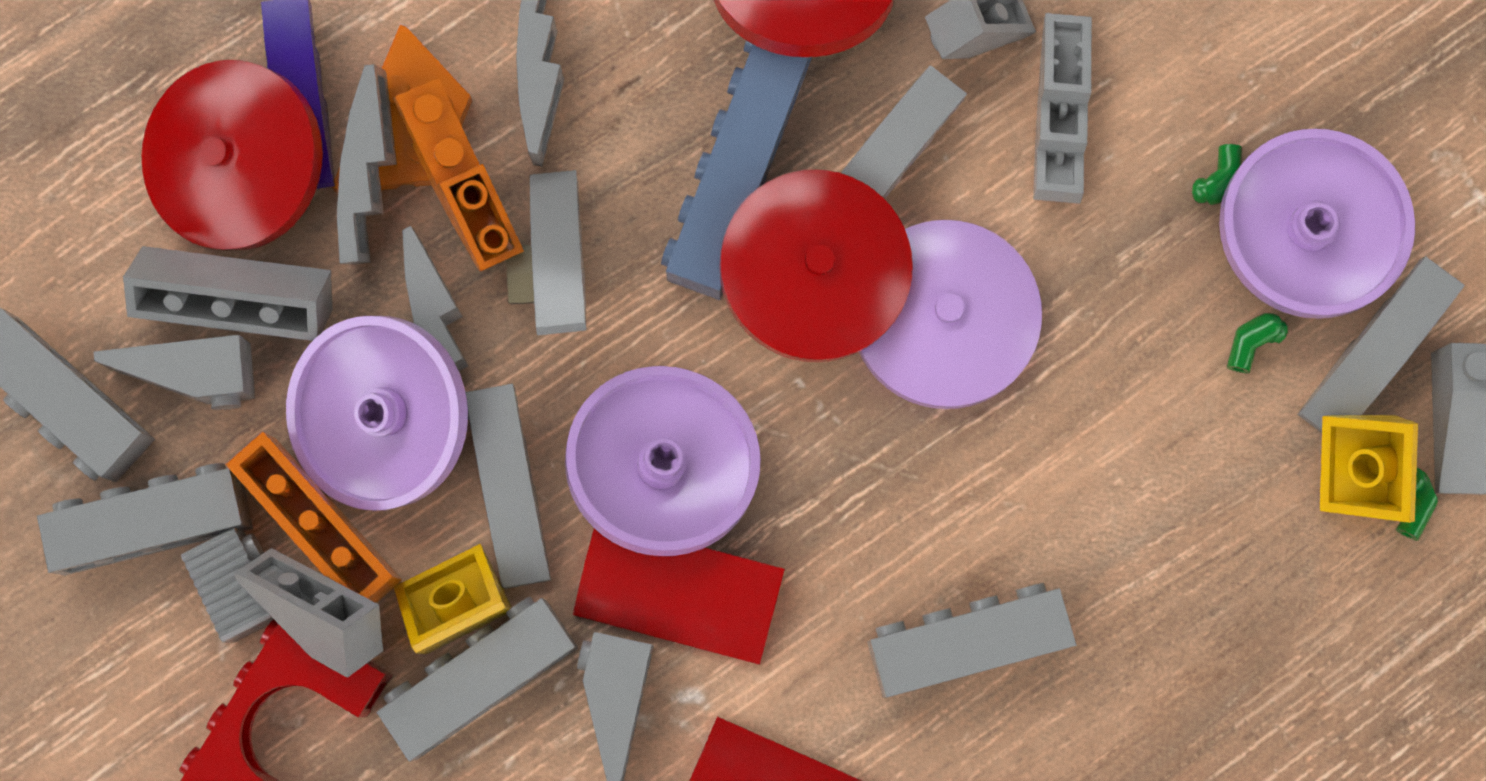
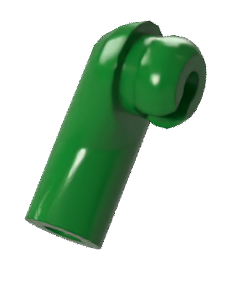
M1224 144L1218 147L1217 171L1209 175L1207 179H1196L1192 185V196L1197 203L1203 204L1208 202L1210 205H1216L1222 202L1230 179L1242 163V146Z
M1263 313L1239 326L1235 332L1227 368L1239 373H1250L1256 348L1266 343H1281L1288 334L1287 323L1281 320L1277 314Z
M1418 467L1416 473L1415 522L1400 521L1396 528L1398 533L1415 541H1419L1438 503L1428 475Z

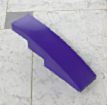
M310 0L261 2L267 68L291 81L310 104L319 125L323 151L322 169L317 189L333 187L335 183L328 105L323 96L320 54L315 46Z

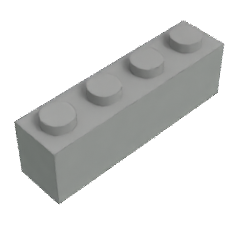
M142 246L123 276L127 317L313 341L322 333L333 310L331 270Z
M0 308V387L7 393L3 401L20 416L27 418L31 414L42 424L38 432L56 448L62 449L66 445L78 457L73 461V464L89 478L96 481L99 477L117 482L152 444L155 438L19 317Z
M215 463L195 469L196 476L178 480L177 475L153 478L148 481L149 488L133 492L130 491V487L108 489L100 493L101 500L83 504L82 499H69L54 503L52 505L53 512L37 515L48 573L65 576L209 540L234 527L244 531L253 529L245 487L229 468L225 469L224 463Z
M1040 583L1016 590L1018 600L1000 604L996 595L970 602L971 612L953 617L951 608L923 615L925 624L923 626L906 630L904 621L875 628L878 638L868 640L867 643L882 698L1077 646L1060 588L1047 592L1045 584Z
M531 597L524 599L506 612L510 620L496 630H493L491 625L485 626L466 640L470 648L454 659L450 653L441 656L424 669L428 677L413 687L409 681H406L383 697L387 705L378 710L377 714L409 762L418 760L578 649V646L547 600L541 598L534 602Z

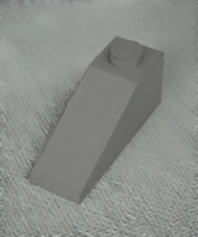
M240 335L94 351V361L111 370L205 404H211V409L213 410L240 408L241 400L255 399L251 343Z
M1450 343L1431 353L1435 494L1484 495L1486 494V344Z
M273 548L235 572L236 581L311 658L348 678L383 652L379 604Z
M594 632L592 642L583 640L577 669L585 671L583 684L606 780L624 781L654 645Z

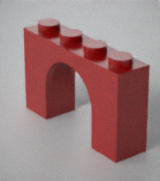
M273 619L260 638L259 643L264 647L254 663L251 661L246 662L238 672L233 682V686L237 690L228 705L222 703L210 717L206 729L211 732L201 748L194 747L181 764L179 772L183 774V777L180 781H279L263 769L254 754L252 746L253 723L259 709L267 699L285 688L302 686L317 692L358 718L368 717L393 674L369 661L347 678L311 658Z

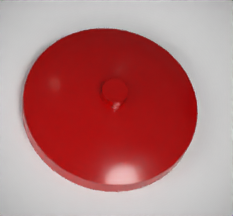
M714 0V3L727 25L751 44L766 51L785 56L820 57L848 50L872 36L887 19L895 0Z
M219 60L206 63L190 70L177 79L161 96L150 115L144 132L141 154L142 172L147 193L154 208L164 222L181 237L194 244L223 251H244L261 247L276 240L294 226L308 208L316 192L323 158L322 139L317 119L310 104L300 90L281 74L261 65L242 60Z
M817 169L801 170L781 175L763 184L750 194L739 206L727 227L722 242L719 262L722 291L727 305L739 325L750 337L766 349L780 356L803 362L840 360L852 356L876 342L892 326L901 313L910 291L913 270L909 239L899 216L892 206L878 192L860 180L839 172Z

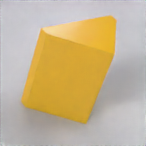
M1396 415L1322 416L1320 511L1409 523L1415 522L1418 423Z
M481 543L394 587L411 647L418 654L427 655L506 615V612L512 608Z

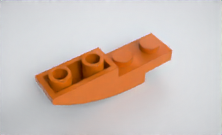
M439 77L395 96L393 100L414 142L412 147L448 218L478 270L481 272L524 252L484 165L479 164Z

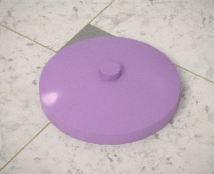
M1302 129L1285 133L1267 141L1249 155L1239 166L1224 192L1221 202L1219 227L1227 260L1236 276L1252 294L1269 306L1284 313L1304 318L1322 319L1343 316L1357 311L1379 298L1396 282L1403 272L1412 251L1415 236V217L1411 197L1400 174L1374 147L1354 136L1339 131Z
M935 220L908 227L905 230L912 251L913 270L907 300L892 326L876 342L859 353L870 372L881 384L909 402L937 409H958L982 403L1007 388L1024 370L1036 349L1042 324V306L1035 278L1022 256L1007 241L983 227L955 220Z
M360 316L334 324L318 335L305 349L295 366L289 383L286 399V420L289 438L295 455L304 471L323 492L340 503L362 510L376 511L402 507L417 502L429 495L444 482L457 463L464 445L468 425V407L462 378L454 361L441 343L430 333L414 323L391 316Z
M651 366L627 371L610 379L586 399L576 414L569 431L565 454V470L568 486L578 509L600 534L613 543L637 553L654 556H676L688 554L713 544L731 531L740 521L754 496L759 480L761 459L759 443L753 424L740 403L727 390L713 380L690 370L668 366Z

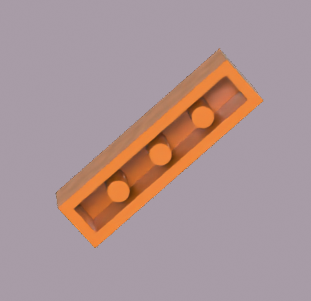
M265 432L260 433L225 464L324 576L375 603H378L402 581L400 576L333 501L314 483L276 438Z

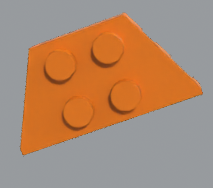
M400 25L382 66V69L386 70L397 165L378 167L381 190L397 189L407 184L415 187L431 185L412 147L414 142L393 100L395 96L439 77L461 126L472 103L470 94L406 26ZM340 167L334 179L335 186L332 187L337 193Z

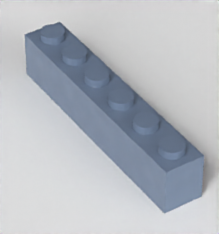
M748 41L745 42L744 52L750 54L744 69L736 67L727 90L728 94L733 95L728 111L720 109L711 131V136L717 138L711 154L703 152L694 176L695 179L700 180L698 189L694 197L686 195L678 216V222L684 223L678 240L669 239L661 260V265L667 267L666 276L668 282L717 300L721 299L723 291L720 281L719 262L722 242L727 227L745 199L757 188L765 184L812 57L780 55L759 48Z

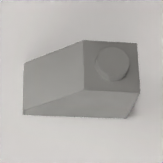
M950 0L925 16L931 31L932 44L940 53L942 59L971 58L1036 33L1023 0Z

